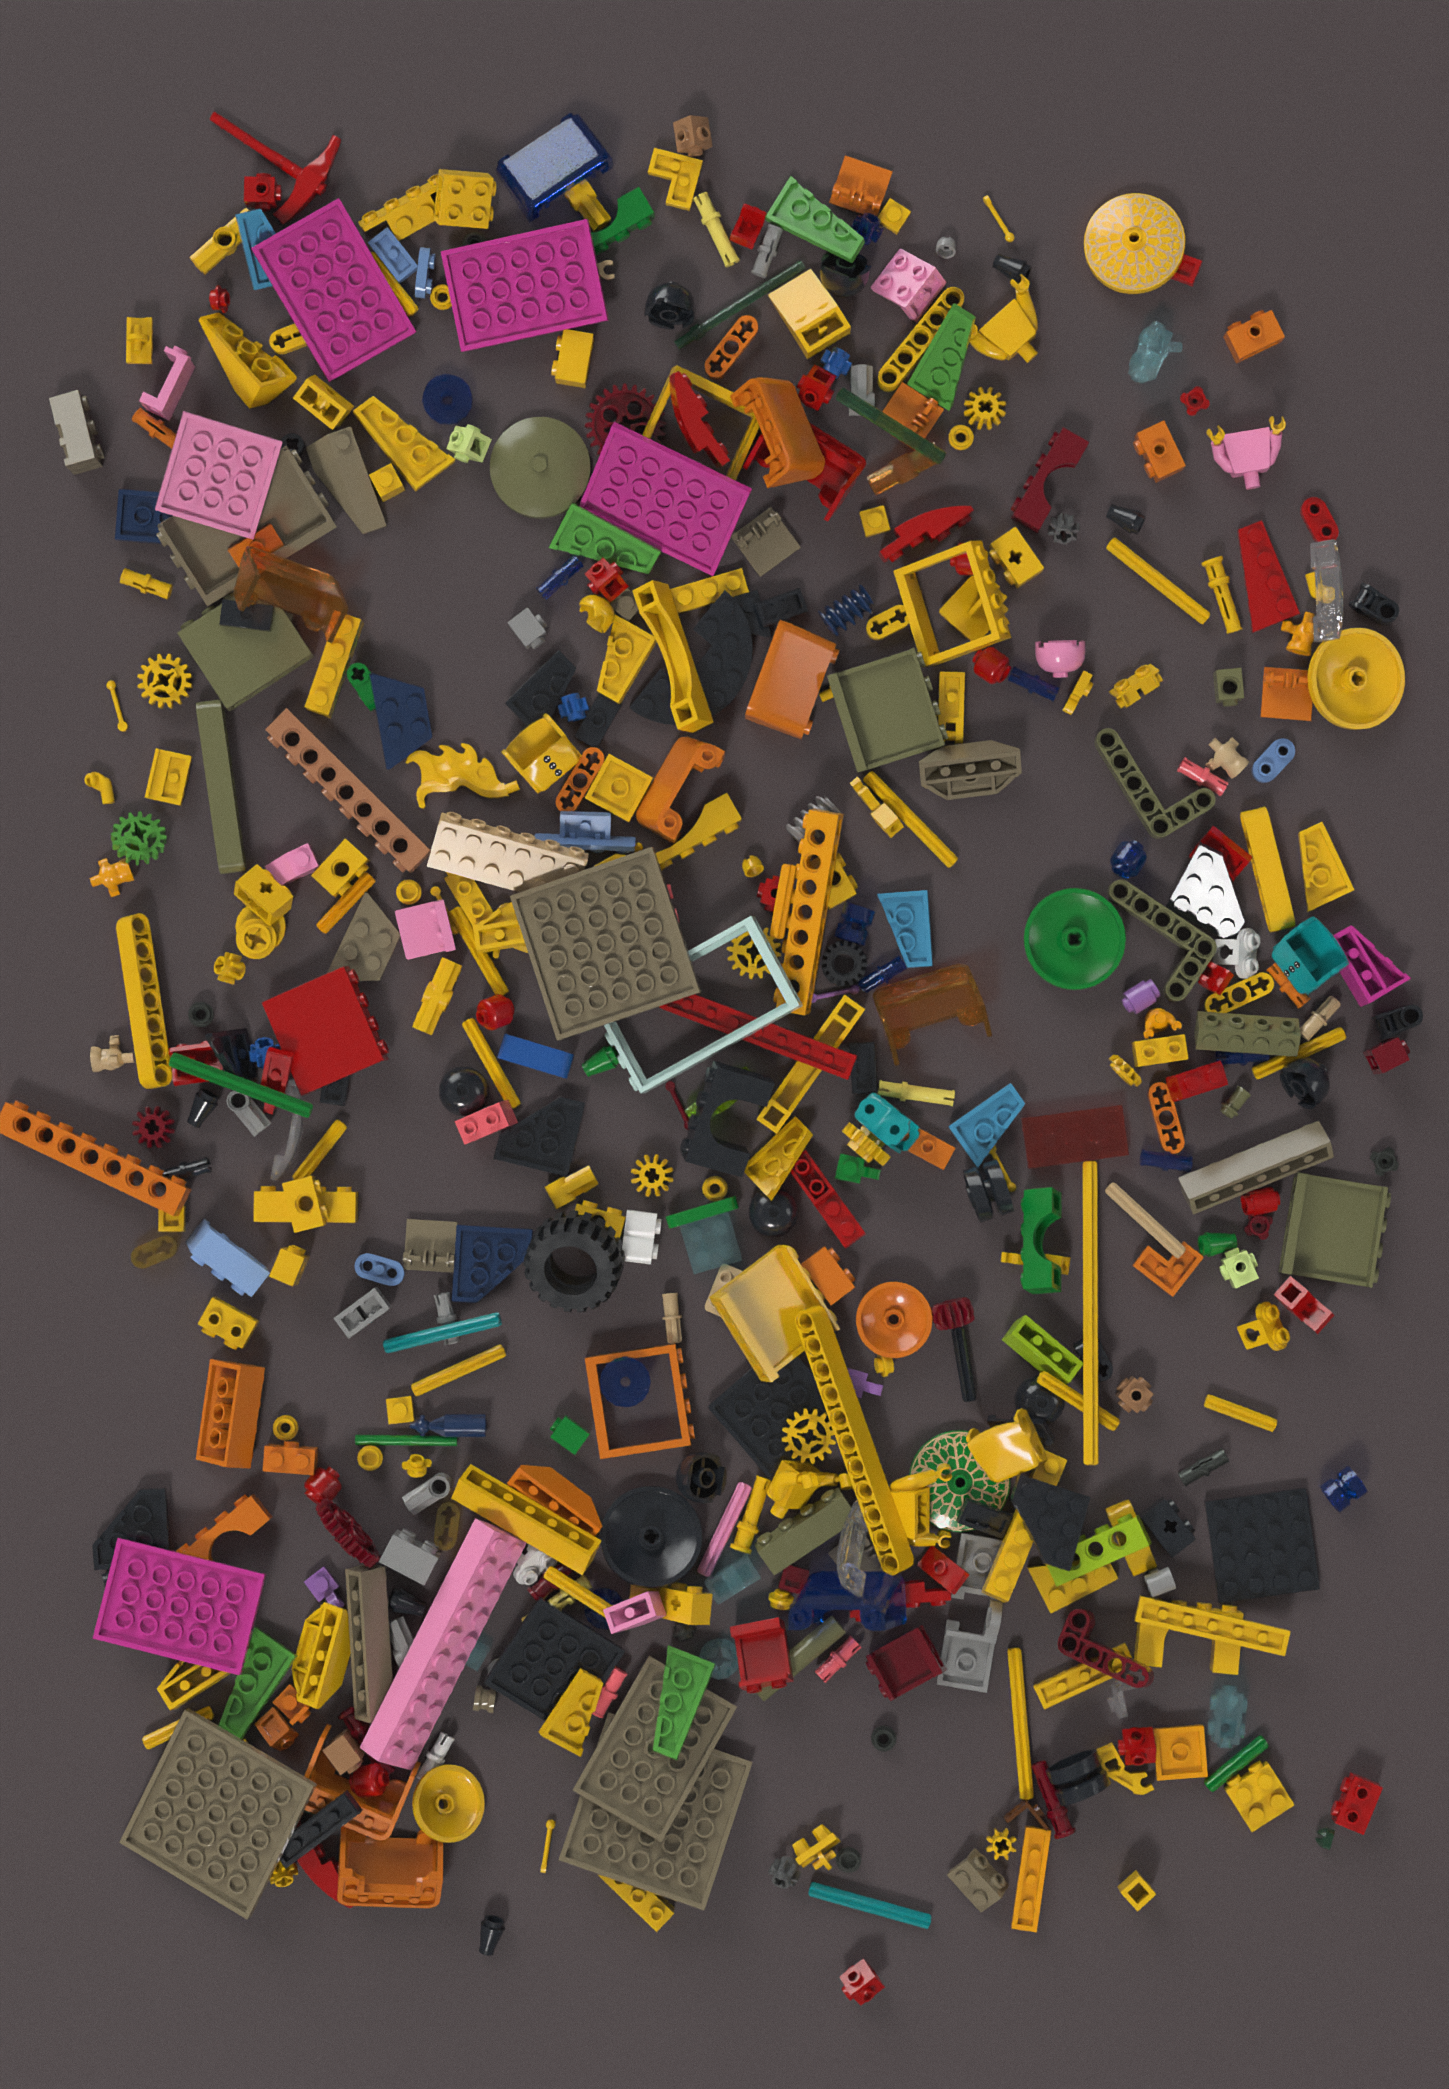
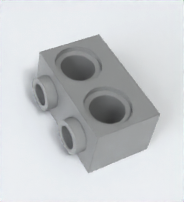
M375 1287L334 1317V1320L349 1339L392 1308V1306L379 1288Z

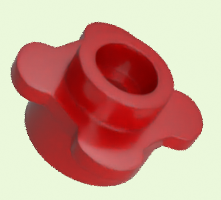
M217 285L214 290L210 291L209 301L211 308L227 313V306L230 305V295L226 288L222 289L220 285Z
M1199 386L1194 387L1189 393H1183L1180 396V401L1185 404L1186 412L1190 416H1195L1197 411L1205 410L1210 405L1209 400L1206 399L1203 393V389ZM1196 399L1197 403H1193L1192 400Z

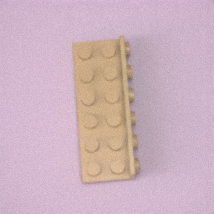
M442 812L427 867L509 890L523 892L583 871L588 861V853H585L579 847L571 846L567 848L560 846L554 840L547 839L542 841L535 839V836L529 833L517 834L504 826L492 827L479 819H464L455 812H447V814Z

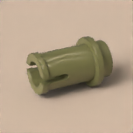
M1237 1086V1089L1226 1103H1221L1220 1111L1230 1119L1234 1116L1237 1117V1112L1251 1095L1242 1087Z

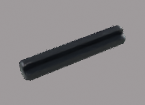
M957 1327L952 1329L951 1333L962 1399L964 1402H971L976 1400V1392L964 1327Z

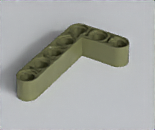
M1105 728L1096 735L1094 745L1151 837L1162 839L1214 806L1216 799L1214 793L1207 788H1201L1164 810L1118 733L1111 728ZM1107 734L1112 737L1113 745L1111 747H1105L1101 744L1100 737ZM1114 757H1124L1126 767L1123 769L1117 768L1113 763ZM1134 777L1139 781L1138 790L1128 788V778ZM1199 794H1204L1208 797L1209 804L1207 807H1201L1197 804L1196 799ZM1142 799H1148L1152 802L1153 808L1150 812H1145L1141 809L1140 802ZM1182 807L1187 811L1186 820H1179L1175 816L1176 808ZM1161 820L1165 823L1166 830L1164 833H1157L1154 830L1153 824L1155 821Z
M1125 880L1114 881L1107 890L1108 898L1114 904L1186 951L1163 987V994L1167 1000L1172 1002L1183 1000L1217 950L1216 942L1210 936ZM1116 885H1121L1125 888L1126 895L1124 898L1119 899L1114 895L1113 889ZM1137 899H1142L1146 902L1147 909L1144 913H1140L1135 909L1134 903ZM1158 913H1163L1167 916L1168 923L1165 927H1161L1156 923L1155 918ZM1179 927H1184L1188 930L1189 937L1186 941H1182L1177 937ZM1201 941L1207 942L1210 946V951L1207 955H1202L1198 951V944ZM1187 962L1193 963L1196 967V972L1193 976H1188L1184 972V965ZM1173 983L1179 984L1182 988V993L1179 997H1174L1170 994L1169 988Z

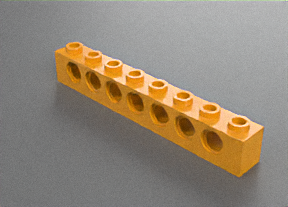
M810 809L808 814L804 815L803 828L806 830L804 839L801 838L798 852L801 854L800 864L797 863L795 879H797L796 889L793 888L791 904H793L792 914L789 913L787 919L788 938H785L782 944V953L785 954L784 962L780 963L789 980H796L800 985L797 995L803 1006L791 1013L804 1016L811 1012L844 816L841 813L819 809ZM817 830H821L825 834V840L822 844L815 840L814 835ZM812 855H817L821 860V865L818 869L814 868L810 863ZM808 880L816 883L817 889L814 894L810 893L806 888ZM804 905L811 907V918H806L802 914ZM800 930H804L808 934V941L806 943H802L798 939V932ZM795 955H800L803 958L804 965L802 968H798L794 964ZM776 988L773 1002L777 1003L776 1008L786 1003L779 988Z

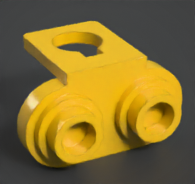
M1262 1302L1257 1305L1255 1311L1257 1320L1237 1327L1247 1350L1268 1343L1271 1349L1279 1351L1286 1348L1290 1340L1288 1330L1283 1327L1280 1321L1278 1307L1270 1302ZM1248 1328L1259 1331L1260 1335L1257 1336L1256 1341H1251L1247 1337L1246 1332Z

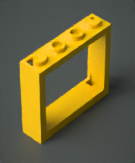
M678 365L671 369L669 376L677 371H680L681 374L685 373L692 382V389L745 414L744 408L746 407L734 408L730 398L733 392ZM669 376L642 434L651 439L670 396ZM754 412L745 414L751 417V420L726 474L727 477L735 481L759 429Z
M982 540L963 543L893 571L918 652L921 651L924 659V667L936 666L1011 638L1008 628L1010 623L1004 615L1002 608L1003 600L997 592L995 574L990 569L987 559L988 551H985ZM967 552L991 634L940 653L915 572Z

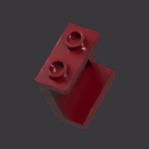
M923 1625L866 1656L868 1660L866 1661V1666L869 1672L877 1676L880 1682L878 1687L884 1698L888 1697L890 1701L947 1670Z

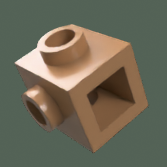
M690 115L673 122L677 152L688 153L689 157L703 155L704 150L713 147L708 117Z
M1133 1376L1129 1379L1125 1377L1116 1388L1118 1392L1115 1395L1120 1399L1118 1404L1128 1413L1131 1410L1136 1413L1140 1410L1142 1412L1146 1411L1153 1402L1151 1397L1154 1394L1149 1390L1152 1386L1141 1376L1138 1380ZM1134 1391L1140 1392L1141 1396L1138 1400L1132 1399L1131 1395Z

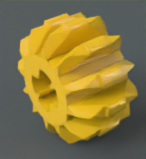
M979 387L978 395L970 392L969 397L971 400H965L964 406L970 408L964 411V416H972L968 422L970 425L976 421L979 422L977 425L978 430H981L983 423L986 424L987 430L992 429V422L997 426L1000 425L1001 420L999 417H1005L1006 414L1004 410L1000 409L1006 406V401H998L1001 397L1000 392L992 396V387L988 388L987 394H984L983 388ZM988 404L990 406V413L987 411L980 412L981 405L986 406Z
M657 1154L654 1156L653 1163H650L649 1155H644L647 1164L644 1165L640 1160L636 1161L641 1170L631 1169V1173L639 1174V1178H634L631 1182L637 1183L641 1181L642 1184L636 1189L638 1192L642 1191L645 1186L648 1187L645 1194L647 1197L651 1194V1188H654L656 1196H660L658 1186H661L665 1191L669 1190L663 1181L673 1182L672 1177H665V1173H671L673 1168L670 1167L665 1170L662 1168L667 1164V1159H664L660 1165L657 1164L659 1159ZM650 1168H655L656 1174H659L658 1181L654 1179L655 1183L648 1182L649 1178L645 1176L647 1170L650 1172Z

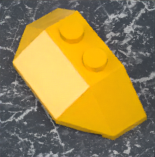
M324 1602L319 1609L314 1611L305 1620L296 1651L298 1656L292 1665V1675L297 1691V1701L315 1709H320L343 1683L351 1654L349 1621L346 1609Z

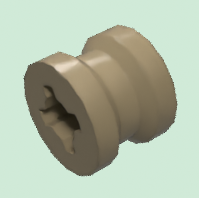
M477 1685L473 1711L483 1709L493 1714L497 1691L492 1688L484 1689L483 1686Z

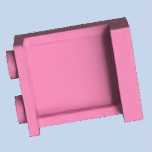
M166 346L164 349L165 354L174 364L158 397L156 398L143 392L139 400L147 411L170 421L195 369L191 357L187 355L188 352L177 346H174L173 349Z

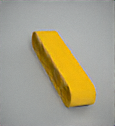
M957 287L947 288L883 365L877 379L881 390L885 392L896 390L921 360L941 326L932 324L930 317L939 315L944 320L952 307L946 302V298L948 296L957 297L959 300L957 305L961 308L963 307L964 294L961 289ZM922 334L927 338L928 342L924 345H919L914 341V337ZM908 354L912 361L909 364H902L899 362L898 356ZM886 373H891L895 376L896 381L892 384H887L883 381L882 376Z
M1264 806L1240 812L1248 852L1253 857L1251 864L1268 930L1271 933L1295 927V917L1267 808Z

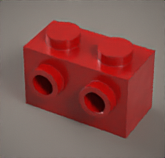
M1350 1772L1349 1777H1345L1341 1783L1340 1791H1342L1339 1801L1335 1800L1330 1812L1333 1815L1332 1820L1340 1826L1364 1835L1383 1787L1379 1783Z

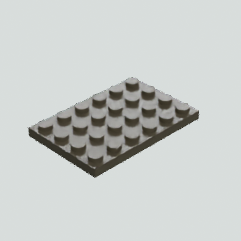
M648 1656L572 1791L655 1840L662 1842L737 1706L706 1689L678 1760L654 1752L653 1745L666 1665Z

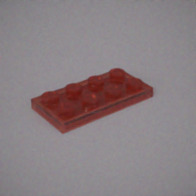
M1122 1105L1021 1118L1028 1169L1129 1155Z

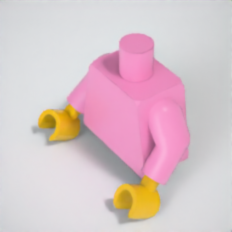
M1270 417L1271 431L1269 427L1225 434L1224 430L1218 425V433L1213 436L1212 431L1207 429L1206 433L1212 440L1211 447L1215 462L1225 472L1230 473L1232 478L1244 476L1247 490L1261 487L1258 473L1267 472L1276 461L1281 449L1282 431L1286 427L1284 417H1281L1282 421L1278 425H1274V417Z

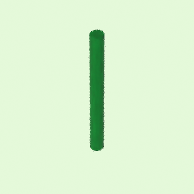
M355 1435V1445L457 1446V1437Z

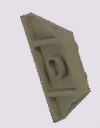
M366 892L327 973L343 966H350L351 970L354 969L356 971L359 981H380L401 936L385 913Z

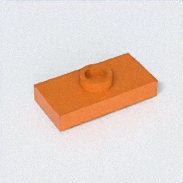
M269 523L256 531L254 539L244 538L227 550L242 572L278 550L284 544L272 524Z
M919 1129L920 1136L908 1151L944 1170L956 1148ZM907 1133V1135L903 1138L902 1141H907L909 1139V1133Z

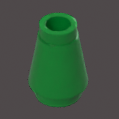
M604 1045L586 1062L582 1063L583 1070L590 1077L617 1068V1064H619L617 1055L619 1054L614 1046L611 1047L609 1045L606 1047Z
M1205 1232L1204 1235L1198 1236L1199 1252L1202 1256L1207 1255V1257H1211L1237 1248L1236 1235L1234 1233Z

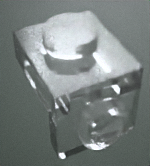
M1116 1679L1114 1680L1115 1684L1109 1685L1112 1697L1108 1698L1110 1712H1115L1119 1719L1128 1717L1123 1691L1136 1688Z

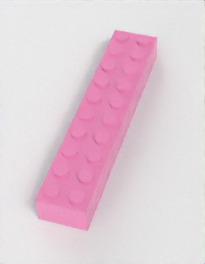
M475 1518L360 1746L363 1751L378 1762L408 1770L413 1769L526 1545L525 1541L501 1527Z

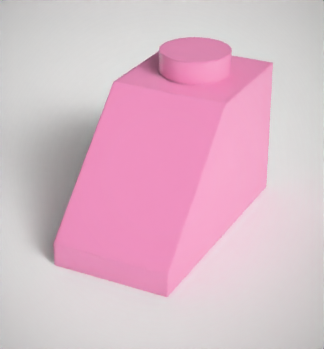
M307 843L285 853L266 865L265 868L281 886H285L315 872L320 863L312 846Z
M648 1591L603 1609L611 1634L645 1625L667 1616L658 1591Z

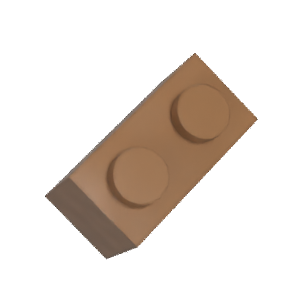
M348 1728L330 1740L322 1750L340 1775L346 1771L348 1774H351L358 1769L364 1761L362 1758L365 1755L358 1741L351 1737Z

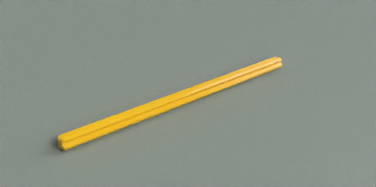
M1096 1161L1083 1162V1463L1085 1465H1097L1099 1463L1098 1163Z

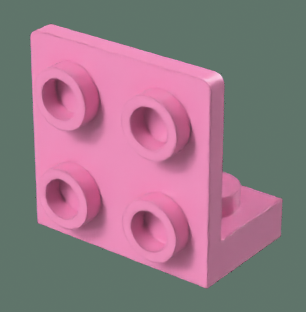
M899 249L872 284L871 289L899 305L909 319L917 323L947 282L936 267L903 249Z
M444 899L395 911L406 959L409 960L442 951L456 950Z

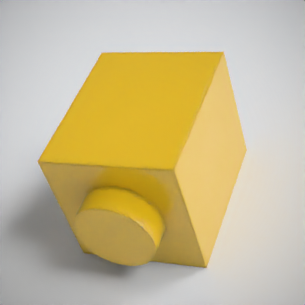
M391 463L369 474L383 502L405 491Z
M1137 1870L1117 1886L1120 1893L1137 1912L1156 1895L1154 1889Z

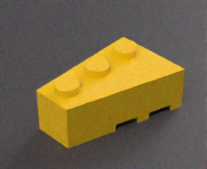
M179 1661L157 1687V1690L169 1710H174L231 1673Z

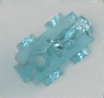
M1152 322L1151 326L1145 328L1139 335L1138 348L1130 359V369L1128 372L1131 375V379L1135 382L1145 383L1155 380L1163 359L1167 358L1169 352L1180 353L1182 351V343L1170 342L1173 333L1166 330V326L1162 323Z
M1222 1685V1689H1216V1695L1211 1694L1210 1710H1214L1213 1720H1208L1207 1735H1211V1740L1217 1743V1747L1232 1748V1745H1239L1240 1738L1243 1739L1245 1735V1723H1241L1242 1713L1247 1711V1698H1244L1242 1691H1237L1238 1687L1233 1685ZM1224 1723L1229 1725L1227 1732L1221 1731V1726Z

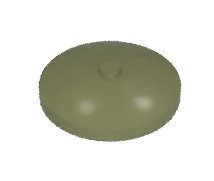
M531 417L513 424L503 432L492 450L490 476L497 495L511 510L529 518L545 519L568 511L571 503L576 504L582 498L590 480L591 464L585 443L574 429L553 418Z

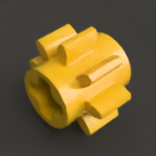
M225 952L224 956H219L214 964V972L219 975L217 980L229 984H234L235 980H241L246 970L245 964L240 962L242 956Z
M994 1828L995 1834L992 1837L986 1836L987 1841L991 1843L990 1846L986 1847L987 1852H995V1860L999 1856H1004L1008 1860L1007 1854L1010 1851H1017L1011 1845V1843L1016 1841V1837H1008L1009 1831L1007 1828L1003 1832H998ZM1004 1839L1007 1846H1001L998 1849L996 1841L1001 1842Z
M279 1860L270 1878V1883H275L277 1887H286L292 1884L294 1880L293 1875L298 1874L297 1864L293 1863L285 1868Z

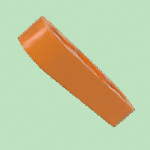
M749 315L740 317L705 361V373L709 378L713 380L723 378L758 333V323L754 317ZM750 322L752 323L751 329L753 331L751 333L749 331L745 332L742 336L745 342L742 343L740 338L732 334L736 332L739 336L742 332L741 324L747 325ZM728 341H734L738 344L739 349L735 354L725 352L724 345ZM720 352L725 358L720 365L722 371L716 370L712 373L710 363L716 364L721 359V356L717 355Z
M590 747L583 752L582 757H580L579 762L556 797V806L559 811H576L605 761L604 754L600 749ZM597 753V758L600 762L598 764L593 763L590 767V771H594L592 776L586 770L579 769L581 764L585 768L588 765L589 760L586 758L588 754L593 755ZM584 774L587 777L588 782L585 787L577 788L574 786L573 778L575 775ZM568 786L575 792L581 793L580 797L574 794L571 800L574 804L572 808L569 806L566 809L562 808L563 803L561 799H567L571 793L566 790Z
M1163 1082L1153 1083L1148 1088L1147 1096L1161 1147L1169 1154L1179 1153L1183 1149L1185 1141L1175 1104L1171 1099L1167 1084ZM1157 1086L1161 1090L1166 1091L1162 1099L1164 1103L1169 1101L1170 1107H1161L1156 1110L1155 1105H1160L1158 1097H1153L1152 1093L1156 1092ZM1165 1110L1173 1115L1172 1123L1167 1126L1162 1125L1159 1121L1160 1113ZM1176 1126L1177 1131L1171 1132L1174 1139H1179V1143L1176 1144V1149L1173 1150L1171 1146H1166V1142L1169 1141L1168 1133L1162 1134V1129H1171Z

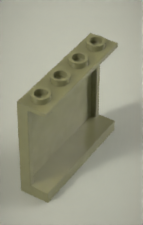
M254 578L244 585V590L237 594L232 592L223 599L274 606L271 632L220 626L221 604L216 608L213 605L205 609L201 613L203 616L198 620L194 621L191 619L185 622L180 627L182 630L177 633L228 711L234 710L314 657L263 578L259 580Z
M915 648L839 673L827 675L857 773L944 746V740L948 739L944 724L939 725L936 718L937 715H940L937 701H931L929 691L933 690L929 676L924 677L921 667L925 666L921 651L916 653Z
M1298 1172L1294 1173L1278 1272L1372 1288L1373 1283H1377L1379 1268H1376L1377 1258H1381L1383 1243H1380L1381 1233H1385L1387 1218H1384L1385 1208H1389L1391 1193H1388V1187Z

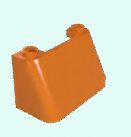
M765 377L752 378L730 395L734 408L744 406L746 407L744 408L745 414L754 412L771 455L765 459L766 465L770 464V470L768 474L763 476L767 488L813 479L823 471L825 458L816 441L798 397L797 390L790 381Z
M780 620L749 701L745 719L801 740L804 734L809 735L814 722L809 720L827 668L830 663L835 664L840 650L835 649L837 644L789 622Z
M688 736L679 738L674 743L637 808L636 819L638 823L672 844L677 843L681 836L682 819L676 811L669 807L691 769L693 768L702 773L704 769L719 768L725 759V751L715 745Z
M345 1826L341 1827L337 1900L339 1903L347 1906L433 1908L440 1903L443 1884V1842L430 1838L422 1830L418 1831L416 1838L388 1837L385 1840H376Z

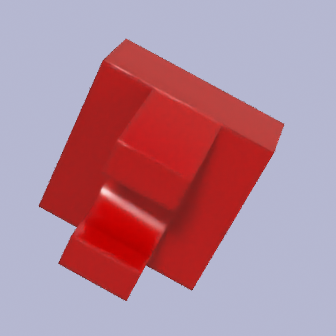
M1210 961L1205 972L1200 975L1198 983L1202 987L1221 996L1234 974Z

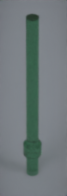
M799 260L700 325L697 323L690 327L689 332L674 341L675 346L680 350L694 340L699 341L706 336V332L804 270V264Z

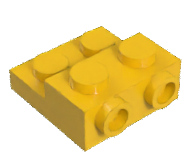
M1261 1761L1255 1762L1248 1767L1249 1772L1241 1777L1239 1774L1233 1776L1226 1782L1227 1786L1224 1787V1790L1251 1832H1254L1294 1806L1293 1801L1267 1761L1263 1763Z

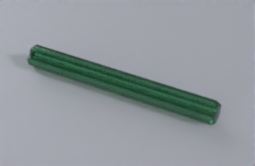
M841 388L837 393L836 400L935 463L941 464L944 461L946 452L849 390Z

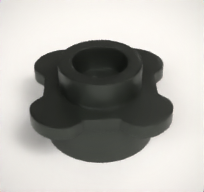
M1386 1147L1384 1151L1379 1153L1372 1152L1370 1155V1160L1375 1165L1374 1171L1379 1176L1384 1175L1388 1171H1396L1399 1168V1163L1396 1162L1394 1150L1390 1147ZM1383 1159L1387 1160L1386 1164L1382 1163Z

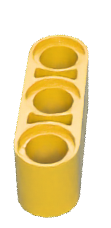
M1129 1499L1105 1508L1112 1527L1119 1524L1117 1519L1131 1513L1132 1517L1136 1516ZM1120 1531L1115 1532L1119 1545L1125 1544L1126 1535ZM1149 1546L1125 1556L1133 1577L1157 1567Z

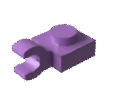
M847 1368L857 1397L862 1398L863 1391L881 1396L883 1385L866 1381L868 1373Z
M323 1566L304 1581L318 1602L326 1598L328 1603L340 1608L345 1605L334 1591L340 1585L326 1566Z

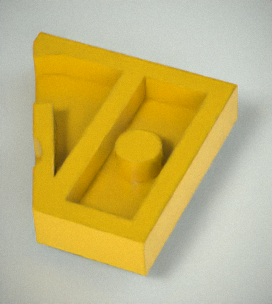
M512 902L501 910L497 909L488 919L482 920L473 926L478 954L526 945Z

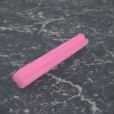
M738 1483L697 1569L701 1575L706 1577L712 1575L752 1490V1487L748 1484Z

